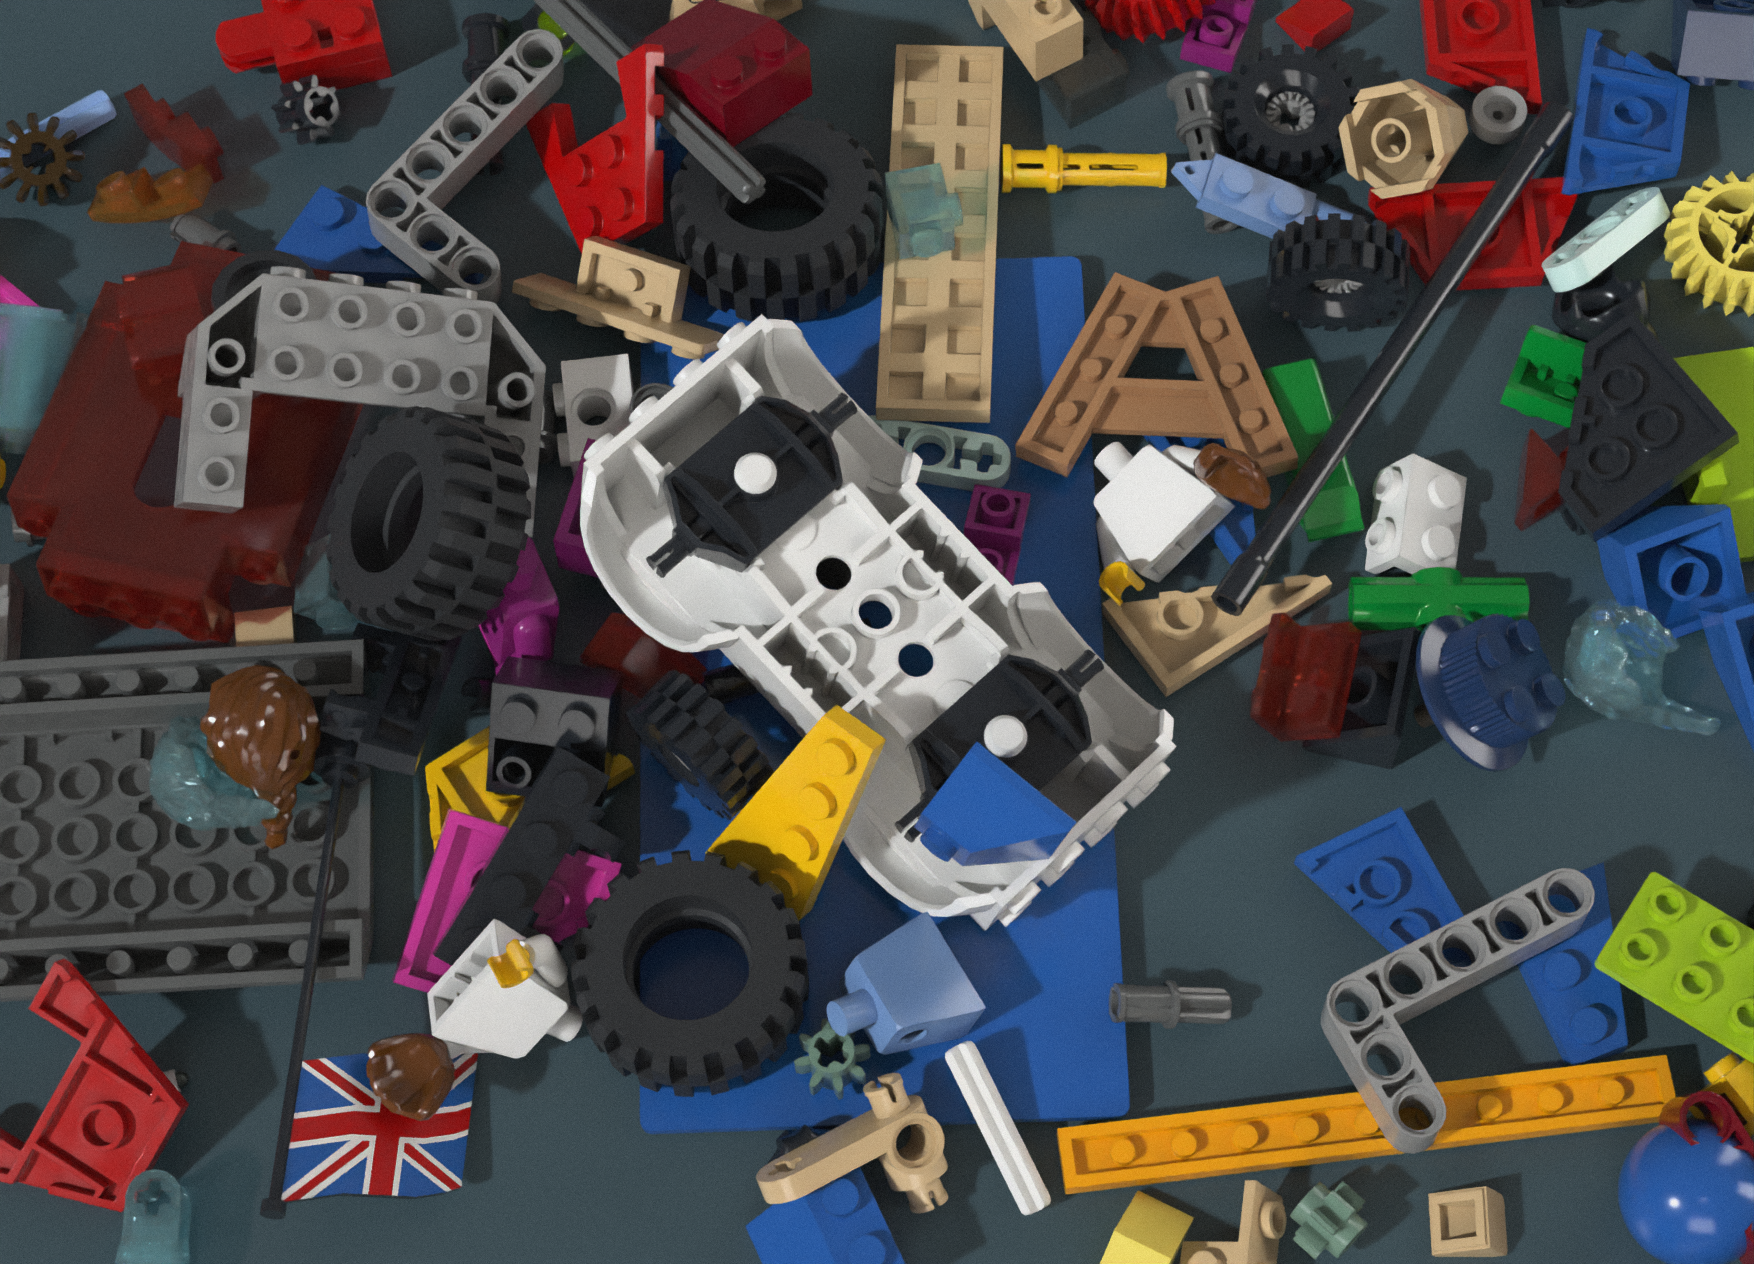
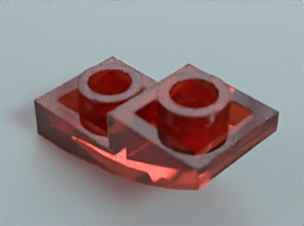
M143 83L124 93L135 122L146 137L163 154L183 169L212 183H217L224 179L217 158L223 155L224 152L209 126L199 129L188 111L175 117L166 100L162 97L154 101Z

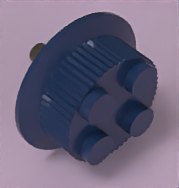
M1493 613L1475 622L1460 616L1445 615L1431 621L1419 637L1416 650V670L1425 703L1414 708V717L1417 723L1423 728L1435 724L1448 744L1467 762L1480 769L1498 772L1516 765L1525 753L1529 738L1550 728L1552 722L1555 721L1554 717H1557V707L1565 702L1564 687L1552 672L1549 660L1546 658V654L1543 653L1542 647H1540V638L1534 625L1527 619L1513 620L1512 617L1509 618L1507 615H1499L1498 613Z

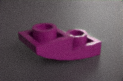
M1215 0L1216 4L1202 6V20L1193 18L1182 43L1180 59L1231 73L1248 30L1257 0Z
M975 484L963 535L1013 586L1031 494Z

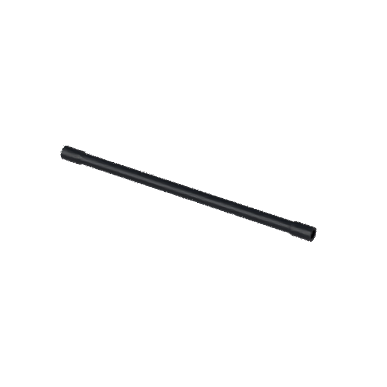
M1555 101L1547 102L1522 137L1520 147L1247 549L1235 559L1212 593V601L1222 611L1233 616L1241 615L1267 577L1268 569L1543 160L1551 155L1572 124L1573 115L1566 106Z

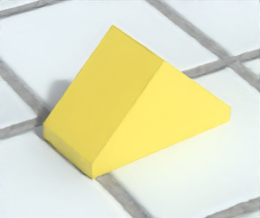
M1138 1190L1114 1229L1100 1264H1173L1194 1217Z

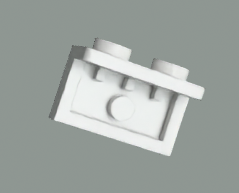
M1411 454L1382 468L1378 472L1372 488L1374 504L1371 526L1365 539L1367 548L1365 570L1377 575L1392 567L1399 568L1410 574L1431 567L1456 569L1467 478L1415 454Z

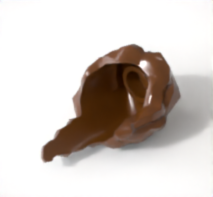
M254 665L237 670L211 684L209 708L207 713L200 719V730L207 736L206 753L215 763L216 767L221 772H226L235 782L250 788L258 797L257 806L261 813L260 820L267 831V837L264 842L266 846L273 850L284 845L287 841V827L293 819L292 809L297 801L296 785L305 780L314 771L316 750L320 744L321 723L318 720L314 701L305 687L296 683L290 676L274 667Z

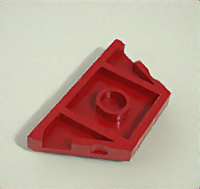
M1419 0L1427 75L1476 94L1492 86L1511 88L1518 92L1525 100L1528 114H1539L1542 97L1531 0Z
M1564 177L1535 178L1529 181L1456 290L1541 286L1545 277V272L1541 266L1542 262L1555 252L1578 197V194H1561ZM1496 181L1435 184L1432 189L1423 192L1385 199L1378 197L1371 191L1375 188L1370 187L1367 198L1368 206L1379 221L1386 223V231L1396 228L1402 233V240L1407 239L1410 245V264L1426 285Z

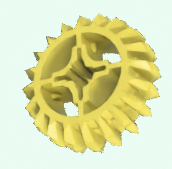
M1733 171L1724 177L1722 183L1710 175L1703 182L1701 188L1692 186L1685 193L1683 201H1679L1674 206L1670 215L1671 222H1668L1664 232V241L1667 243L1664 250V261L1674 263L1671 269L1672 280H1687L1684 286L1685 296L1697 292L1704 295L1702 300L1704 309L1716 301L1723 304L1725 316L1732 313L1735 306H1741L1749 318L1754 313V173L1747 177L1746 182H1740ZM1744 235H1748L1746 243L1741 244L1736 253H1732L1735 243L1739 244Z

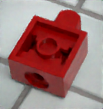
M261 0L264 12L223 21L219 24L216 31L215 41L225 66L236 74L276 64L282 83L294 80L298 82L299 78L317 75L318 86L326 88L335 87L336 90L392 77L373 0Z

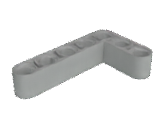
M534 29L519 36L367 192L366 207L372 235L442 293L445 288H462L478 292L477 300L490 301L497 304L501 298L502 283L498 257L491 249L443 212L442 209L540 110L563 84V48L561 41L555 34L547 30ZM537 59L550 63L542 68L528 65V63ZM499 96H509L515 99L505 105H499L491 101ZM465 132L474 133L478 136V138L470 142H461L455 139L456 136ZM429 169L442 173L437 178L431 180L418 177V174ZM389 207H400L405 210L403 214L393 218L380 214ZM431 240H441L447 243L444 248L438 251H427L422 248L423 244ZM481 273L489 277L486 282L479 285H470L463 281L469 274Z
M1570 868L1553 870L1341 978L1332 985L1321 1012L1320 1023L1323 1032L1385 1138L1395 1149L1411 1154L1425 1151L1433 1145L1446 1119V1106L1443 1097L1399 1025L1564 941L1578 932L1594 903L1595 895L1591 881L1583 873ZM1557 894L1569 898L1574 903L1576 911L1563 913L1556 910L1550 904L1548 896ZM1501 921H1510L1519 926L1524 934V938L1509 940L1498 932L1495 924ZM1448 948H1459L1467 953L1472 964L1467 967H1455L1444 958L1442 951ZM1395 975H1406L1417 983L1420 991L1411 995L1401 994L1391 986L1389 978ZM1342 1002H1354L1365 1011L1367 1018L1360 1022H1348L1337 1013L1335 1006ZM1375 1054L1386 1055L1396 1063L1398 1072L1390 1076L1379 1075L1369 1067L1367 1058ZM1407 1107L1417 1108L1428 1117L1430 1126L1423 1130H1413L1401 1121L1399 1111Z

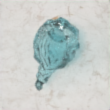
M1600 599L1588 607L1583 615L1575 619L1571 627V635L1565 642V660L1562 669L1564 681L1568 689L1582 700L1590 710L1604 714L1608 719L1614 721L1626 718L1639 723H1653L1666 730L1675 727L1682 732H1696L1707 737L1718 731L1721 721L1716 717H1706L1691 708L1682 706L1672 699L1665 698L1662 690V667L1665 654L1678 650L1679 642L1673 636L1671 630L1664 628L1651 613L1637 606H1621L1614 600Z
M177 715L170 719L169 731L164 732L161 739L158 740V744L153 752V758L149 762L151 765L150 793L169 817L192 829L210 831L214 828L237 829L239 827L259 826L263 819H272L277 816L280 811L277 807L264 799H258L250 788L235 782L226 772H221L216 767L215 763L206 753L207 736L200 730V719L196 715L186 719Z

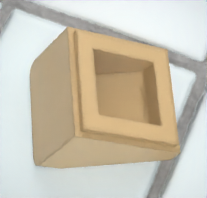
M1487 1186L1428 1194L1433 1256L1497 1257L1507 1255L1505 1205L1502 1194Z

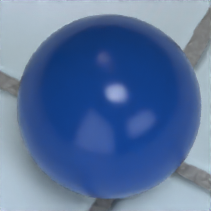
M1687 1118L1689 1130L1697 1136L1692 1139L1699 1142V1144L1692 1146L1670 1127L1663 1124L1656 1126L1645 1133L1634 1144L1620 1170L1618 1204L1627 1229L1646 1252L1666 1264H1730L1746 1253L1747 1240L1745 1230L1751 1223L1752 1231L1754 1230V1158L1746 1150L1734 1148V1146L1741 1145V1143L1733 1134L1724 1143H1719L1723 1137L1716 1136L1718 1127L1713 1121L1708 1119Z

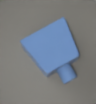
M928 912L918 915L859 953L852 960L839 981L843 996L830 1001L826 1008L828 1021L835 1033L839 1036H845L863 1028L875 1050L884 1055L966 1036L986 1009Z

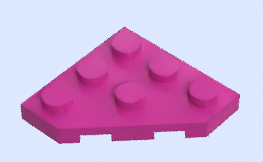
M448 809L392 979L394 983L428 993L451 967V965L435 957L433 951L500 841L507 826L457 810ZM578 849L574 857L565 853L532 910L539 914L532 927L540 933L549 936L555 942H560L577 933L578 928H587L586 910L595 897L601 898L604 901L610 897L607 883L619 874L622 864L618 861L613 863L605 857Z

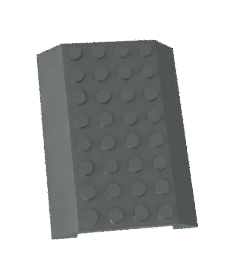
M364 639L0 661V1002L33 1000L54 962L63 958L75 966L99 996L302 984L332 786L324 783L322 777L318 776L314 771L305 780L296 785L297 801L292 809L293 819L287 827V841L284 845L272 850L264 842L267 837V831L260 820L261 813L257 806L258 797L250 788L235 782L226 772H221L216 767L215 763L206 753L207 736L200 730V719L207 713L209 708L211 684L237 670L254 665L274 667L290 676L296 683L305 687L314 701L318 720L331 689H334L339 695L372 697ZM373 765L369 778L357 782L353 787L344 788L315 983L364 980L374 942Z

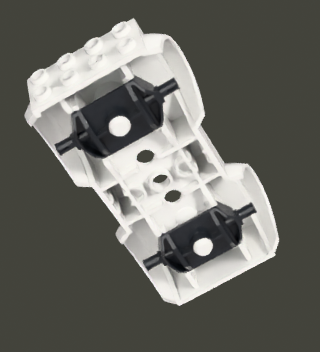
M761 314L748 326L743 322H739L719 340L717 344L719 350L704 363L700 359H695L686 365L673 380L675 387L660 400L654 395L644 400L630 415L628 420L631 424L615 437L611 433L603 435L584 454V458L587 461L583 464L580 527L584 547L593 569L607 592L622 611L646 634L664 646L680 652L720 649L802 738L809 733L824 714L836 705L886 739L885 744L843 837L850 852L867 873L889 894L914 910L922 913L928 912L930 916L939 917L970 915L984 931L998 919L1007 927L1032 903L1031 900L1041 891L1037 886L1040 880L1048 887L1054 884L1085 850L1080 845L1083 840L1091 848L1096 845L1128 811L1123 804L1125 801L1133 808L1137 807L1158 787L1159 782L1171 771L1164 762L1176 748V745L1171 741L1174 718L1165 709L1157 710L1142 699L1093 651L1066 620L1053 602L1048 590L1040 582L1012 586L916 486L923 460L915 452L910 453L897 444L856 404L822 365L808 346L802 331L793 321L767 320ZM827 558L841 559L850 568V582L838 590L825 588L820 584L816 576V568L819 563ZM869 601L881 602L889 608L892 614V622L881 629L870 628L862 622L859 616L860 606ZM911 644H919L927 648L933 657V667L930 672L920 677L906 674L901 669L898 661L899 653L904 647ZM976 742L980 743L1076 821L1074 827L1049 859L961 866L953 858L949 862L939 859L921 843L920 837L922 833L914 828L921 813Z

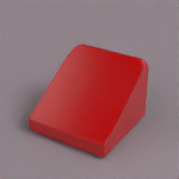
M1300 0L1278 15L1275 22L1304 52L1306 46L1316 48L1318 52L1351 29L1354 9L1342 0Z

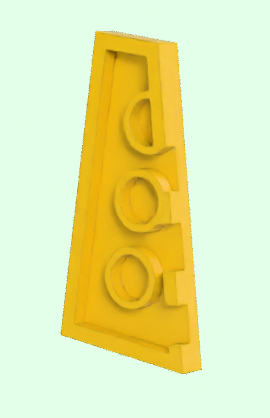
M836 705L822 716L707 851L724 854L727 867L735 869L741 861L756 868L759 881L762 884L772 881L784 894L785 906L793 908L798 921H800L812 910L886 739Z

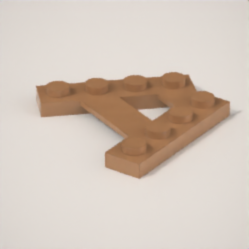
M1115 272L1015 444L1016 457L1065 477H1068L1092 433L1224 439L1227 448L1244 451L1256 460L1266 477L1297 469L1298 465L1297 452L1219 276L1165 292ZM1141 347L1184 348L1198 381L1124 378Z

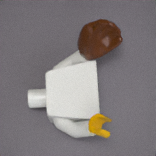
M1113 442L1106 446L1098 454L1094 462L1100 472L1110 481L1095 496L1093 501L1100 514L1096 523L1104 568L1099 578V586L1118 605L1123 604L1121 596L1126 587L1132 585L1137 591H1141L1145 587V583L1134 572V569L1140 575L1159 583L1235 507L1227 498L1258 509L1267 508L1271 502V489L1259 463L1244 451L1224 448L1216 443L1208 444L1202 450L1173 445L1164 451H1160L1149 444L1143 447L1134 457L1120 442Z
M493 919L427 993L432 1034L408 1033L378 1040L368 1048L367 1077L370 1079V1085L375 1096L381 1098V1103L392 1113L418 1121L429 1120L436 1114L452 1088L455 1079V1068L452 1059L457 1056L472 1053H496L515 1059L524 1057L546 1033L565 1042L571 1041L579 1032L583 1017L580 1008L570 1004L567 982L568 968L552 938L545 934H538L526 939L503 922Z

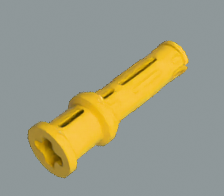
M1002 144L1001 193H1010L1012 188H1045L1047 193L1056 194L1057 191H1062V185L1109 187L1159 186V188H1165L1166 153H1063L1062 147L1049 144L1046 150H1013L1011 144ZM1090 169H1132V170H1090Z

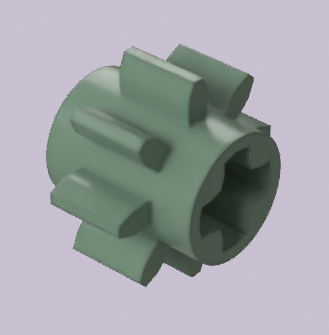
M822 1019L821 1031L816 1033L813 1038L808 1034H800V1046L804 1051L808 1052L809 1056L799 1057L794 1061L796 1073H812L809 1084L811 1094H817L824 1087L834 1090L835 1095L840 1100L844 1096V1087L852 1080L858 1084H865L866 1074L861 1067L856 1065V1062L865 1061L871 1057L870 1047L867 1044L854 1046L855 1032L839 1036L831 1028L827 1019ZM837 1051L843 1052L844 1064L833 1061L827 1068L822 1066V1054L832 1057Z
M1320 1181L1307 1193L1290 1215L1301 1226L1296 1231V1236L1293 1240L1314 1259L1324 1249L1339 1259L1368 1226V1223L1358 1215V1212L1363 1208L1362 1205L1365 1203V1200L1344 1181L1332 1191Z

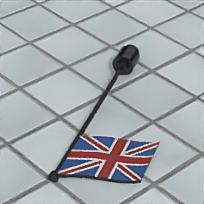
M322 710V711L320 712V714H319V722H320V723H321V718H322L323 710ZM321 731L320 744L316 750L314 772L322 777L324 783L332 786L269 1198L262 1200L260 1215L268 1219L285 1218L288 1203L335 1196L418 1199L443 1195L461 1188L478 1053L459 1055L452 1059L455 1068V1079L452 1088L436 1114L429 1120L423 1121L392 1113L381 1103V1098L375 1096L370 1085V1079L367 1077L366 1064L369 1060L368 1054L361 1053L303 1061L344 788L353 787L357 782L369 778L372 768L370 764L355 761L358 742L352 739L346 741Z

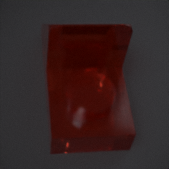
M1533 429L1528 431L1520 459L1514 524L1521 532L1562 503L1558 489L1569 447L1568 445L1557 457Z

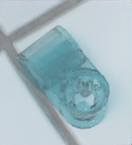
M158 1169L144 1171L137 1175L128 1185L125 1195L122 1238L117 1250L116 1264H190L189 1234L192 1200L187 1190L168 1172ZM160 1191H164L171 1198L170 1204L160 1205L158 1215H155L147 1207L148 1202L158 1201Z

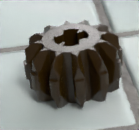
M29 113L27 115L26 122L29 132L24 134L17 122L14 120L8 121L6 128L16 142L12 143L0 137V150L10 153L9 157H0V169L10 167L12 172L0 180V189H7L18 180L22 183V186L16 194V201L24 203L28 198L30 188H36L37 202L40 207L48 205L47 186L51 185L56 195L62 200L69 196L68 189L59 178L62 176L71 182L79 183L83 177L79 171L66 167L67 162H80L85 159L84 151L66 152L64 146L72 143L77 138V133L74 130H70L58 140L53 134L59 126L60 119L52 116L47 122L45 132L39 131V119L36 113ZM32 145H41L44 147L42 154L49 151L52 155L53 163H49L44 167L43 175L31 173L33 166L26 169L23 165L22 157L28 156L31 153Z

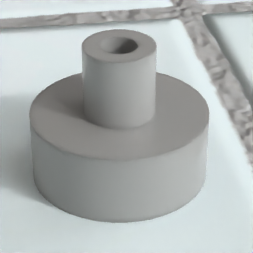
M1504 86L1488 87L1482 90L1473 101L1469 117L1471 129L1477 137L1491 144L1509 143L1516 139L1523 130L1527 116V105L1523 97L1511 88Z

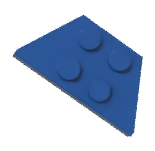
M1587 28L1582 44L1572 114L1573 122L1570 128L1561 194L1573 195L1676 177L1682 157L1690 83L1669 71H1663L1654 67L1650 60L1632 50L1627 54L1626 58L1601 44L1604 34L1595 29Z

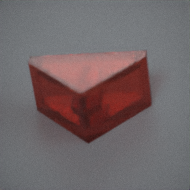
M613 612L579 657L580 662L588 667L624 672L623 688L639 698L669 671L677 670L680 675L684 673L691 678L695 685L697 683L701 685L704 681L702 672L708 671L690 652H680L664 646L646 634L626 614Z

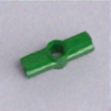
M1431 567L1413 573L1411 577H1351L1348 585V623H1350L1351 630H1400L1415 627L1422 632L1431 621L1445 615L1460 616L1472 622L1493 613L1507 615L1509 618L1512 617L1513 620H1528L1530 602L1529 588L1525 578L1462 577V573L1456 569Z

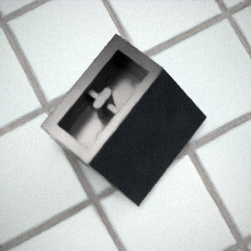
M508 656L492 682L486 791L526 797L556 745L610 776L620 727L624 672ZM608 782L604 787L603 791L601 792L600 796L598 797L597 801L595 802L594 806H603L605 802Z

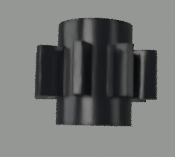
M317 75L299 78L298 82L294 80L282 83L279 86L283 96L277 104L271 105V109L276 112V118L280 124L278 130L280 134L285 132L297 134L298 145L313 143L316 138L323 139L335 134L331 124L335 122L338 116L343 115V111L339 109L338 100L334 94L336 91L335 87L326 88L318 86Z

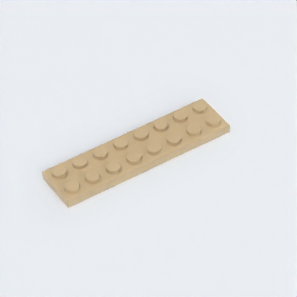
M896 44L876 420L990 423L1004 47Z

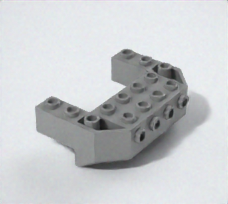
M275 266L271 267L270 274L262 273L187 335L178 386V397L183 398L174 508L234 513L243 508L252 401L262 393L402 409L414 406L430 407L498 429L507 436L524 461L521 467L527 472L530 482V489L526 491V497L532 503L531 519L526 520L525 533L530 538L533 537L546 365L494 302L477 300L478 292L462 288L443 289V296L421 293L420 284L406 281L386 282V289L363 286V277L350 274H330L328 281L306 279V271L303 269Z

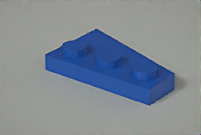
M1402 807L1307 850L1295 858L1294 864L1390 953L1464 916ZM1448 948L1442 951L1444 958L1455 967H1467L1472 964L1467 953L1459 948Z
M1604 862L1579 871L1591 881L1595 891L1594 903L1580 930L1564 941L1517 964L1566 1067L1596 1063L1624 1052L1628 1046L1620 982L1598 970L1594 965L1595 960L1613 933ZM1557 894L1548 896L1550 904L1556 910L1563 913L1576 911L1574 903L1569 898ZM1510 921L1497 923L1503 937L1509 940L1524 938V934L1518 925Z

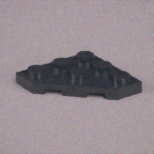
M1633 312L1585 344L1581 364L1583 371L1578 397H1575L1568 435L1569 447L1558 489L1560 501L1594 542H1597L1739 443L1738 432Z

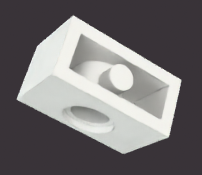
M628 354L561 361L563 383L553 384V398L556 416H566L567 432L557 434V443L561 467L571 466L573 477H575L588 438L598 440L607 433H611L615 437L631 424L628 420L631 415L629 405L631 397L634 395V385ZM595 416L608 418L600 425L590 426L585 424L588 419Z

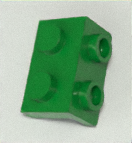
M1531 325L1505 387L1500 404L1514 408L1526 416L1539 417L1570 428L1575 397H1578L1583 371L1581 364L1584 348L1587 343L1537 325Z

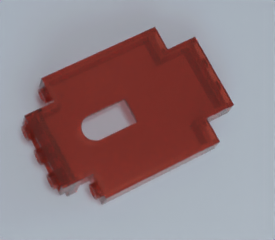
M181 241L158 292L105 281L6 495L18 528H22L35 536L48 537L36 562L47 596L65 604L66 608H70L82 616L95 618L102 615L124 620L140 629L149 630L156 627L179 632L186 638L194 641L204 642L211 639L229 643L235 629V618L228 592L235 575L242 576L249 582L258 585L270 583L288 587L292 585L364 404L262 393L252 401L243 508L234 513L174 508V504L167 507H152L142 503L135 495L136 484L166 416L182 418L183 398L178 397V386L187 335L213 313L211 304L212 285L221 270L236 258L246 254ZM312 268L316 279L321 281H328L330 274H339Z

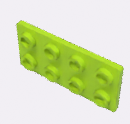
M1754 347L1673 358L1738 432L1739 437L1737 445L1682 482L1687 504H1725L1730 507L1740 563L1754 561Z
M1651 872L1595 960V967L1754 1064V930L1659 873Z

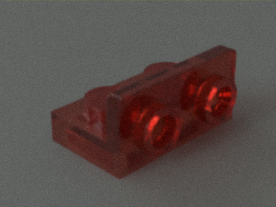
M1286 613L1272 614L1268 634L1263 643V656L1256 688L1251 697V718L1279 741L1340 738L1362 632L1351 622L1300 626Z

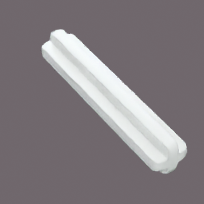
M965 1041L952 1047L945 1053V1059L1021 1213L1031 1215L1042 1210L1051 1203V1197L975 1043Z

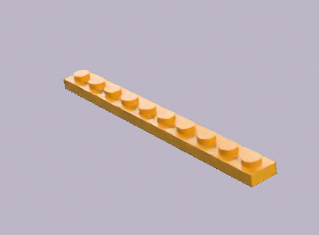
M1667 1055L1436 1082L1434 1084L1443 1097L1446 1106V1119L1433 1145L1425 1151L1659 1123V1116L1663 1106L1671 1099L1676 1098ZM1359 1092L1057 1128V1141L1065 1195L1404 1154L1387 1141ZM1407 1107L1399 1111L1401 1121L1413 1130H1423L1430 1126L1428 1117L1417 1108Z

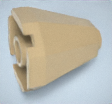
M1413 79L1361 89L1353 101L1357 102L1352 113L1346 114L1338 127L1347 173L1358 181L1365 180L1375 189L1371 191L1381 199L1432 189L1469 133L1464 109L1448 97Z

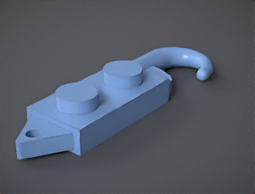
M1217 153L1212 160L1176 162L1171 170V173L1197 199L1195 208L1272 239L1278 229L1285 231L1286 224L1294 220L1303 225L1307 216L1317 215L1319 220H1328V213H1341L1340 219L1351 220L1353 213L1316 199V193Z

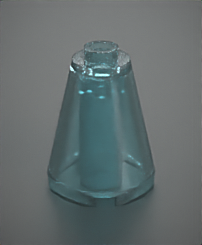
M0 303V441H3L2 452L36 456L37 445L49 446L90 326L91 315L77 312L76 323L68 322L69 314H62L63 310Z

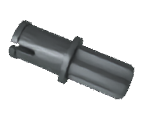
M1166 980L1162 986L1114 983V987L1110 989L1109 1014L1114 1023H1162L1164 1028L1173 1029L1177 1023L1225 1024L1231 1018L1232 998L1223 988L1178 987L1176 981Z

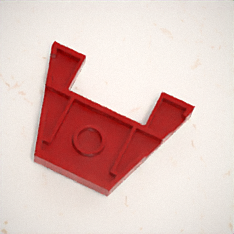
M643 44L616 62L626 118L580 147L577 144L570 104L551 103L537 112L526 123L581 254L585 238L599 236L625 245L663 223L664 151L655 150V121L664 116V95L655 94V66H664L663 45Z
M63 958L54 962L28 1009L79 1040L81 1046L26 1143L0 1127V1182L8 1184L19 1182L47 1189L48 1194L123 1212L132 1206L188 1108L189 1103L75 966Z

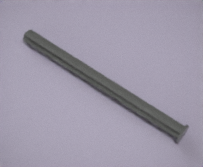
M533 0L620 84L616 62L631 53L632 50L580 0ZM655 73V94L664 95V116L657 119V121L742 203L750 204L756 198H760L765 192V178Z

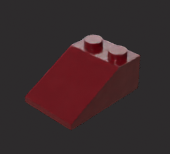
M703 0L629 47L634 51L643 44L663 45L664 66H655V73L732 147L812 96L810 49L775 19L716 0Z

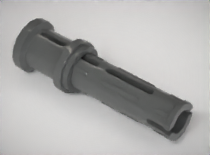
M1205 71L1182 73L1172 78L1166 85L1167 97L1175 103L1179 120L1175 125L1176 136L1184 145H1187L1191 161L1212 160L1216 153L1223 156L1219 141L1222 129L1224 128L1222 115L1215 112L1211 96V92L1214 89L1213 77ZM1203 211L1205 230L1210 234L1227 233L1238 227L1235 223Z

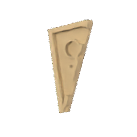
M1308 575L1284 577L1283 583L1260 586L1239 616L1230 615L1214 604L1211 595L1217 586L1200 587L1192 593H1184L1179 590L1159 592V598L1125 602L1121 605H1118L1110 598L1102 603V614L1161 692L1167 697L1329 594L1332 582L1326 575L1320 577Z

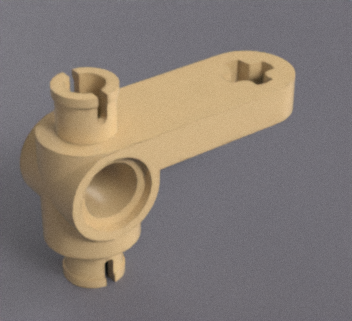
M885 1074L878 1077L881 1085L880 1088H877L874 1081L868 1082L863 1088L865 1096L868 1097L871 1104V1110L771 1161L758 1171L756 1180L766 1203L782 1204L801 1198L876 1158L881 1163L890 1188L893 1191H905L911 1212H929L935 1209L930 1198H935L939 1206L943 1205L949 1198L940 1180V1176L948 1168L943 1154L945 1144L943 1130L937 1120L928 1115L920 1096H907L901 1074ZM910 1125V1140L905 1147L897 1151L896 1140L898 1134L904 1127Z

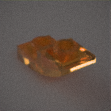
M202 164L185 172L181 168L172 169L160 176L156 181L153 180L145 167L128 175H125L123 171H118L104 178L96 186L97 193L87 213L92 221L104 223H141L170 218L202 207L213 180Z

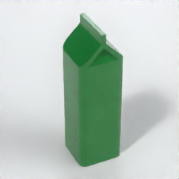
M1306 359L1270 367L1262 372V376L1298 455L1297 469L1284 472L1288 487L1335 419L1316 359ZM1346 454L1299 522L1306 532L1308 542L1358 532L1365 528L1361 518L1358 492Z

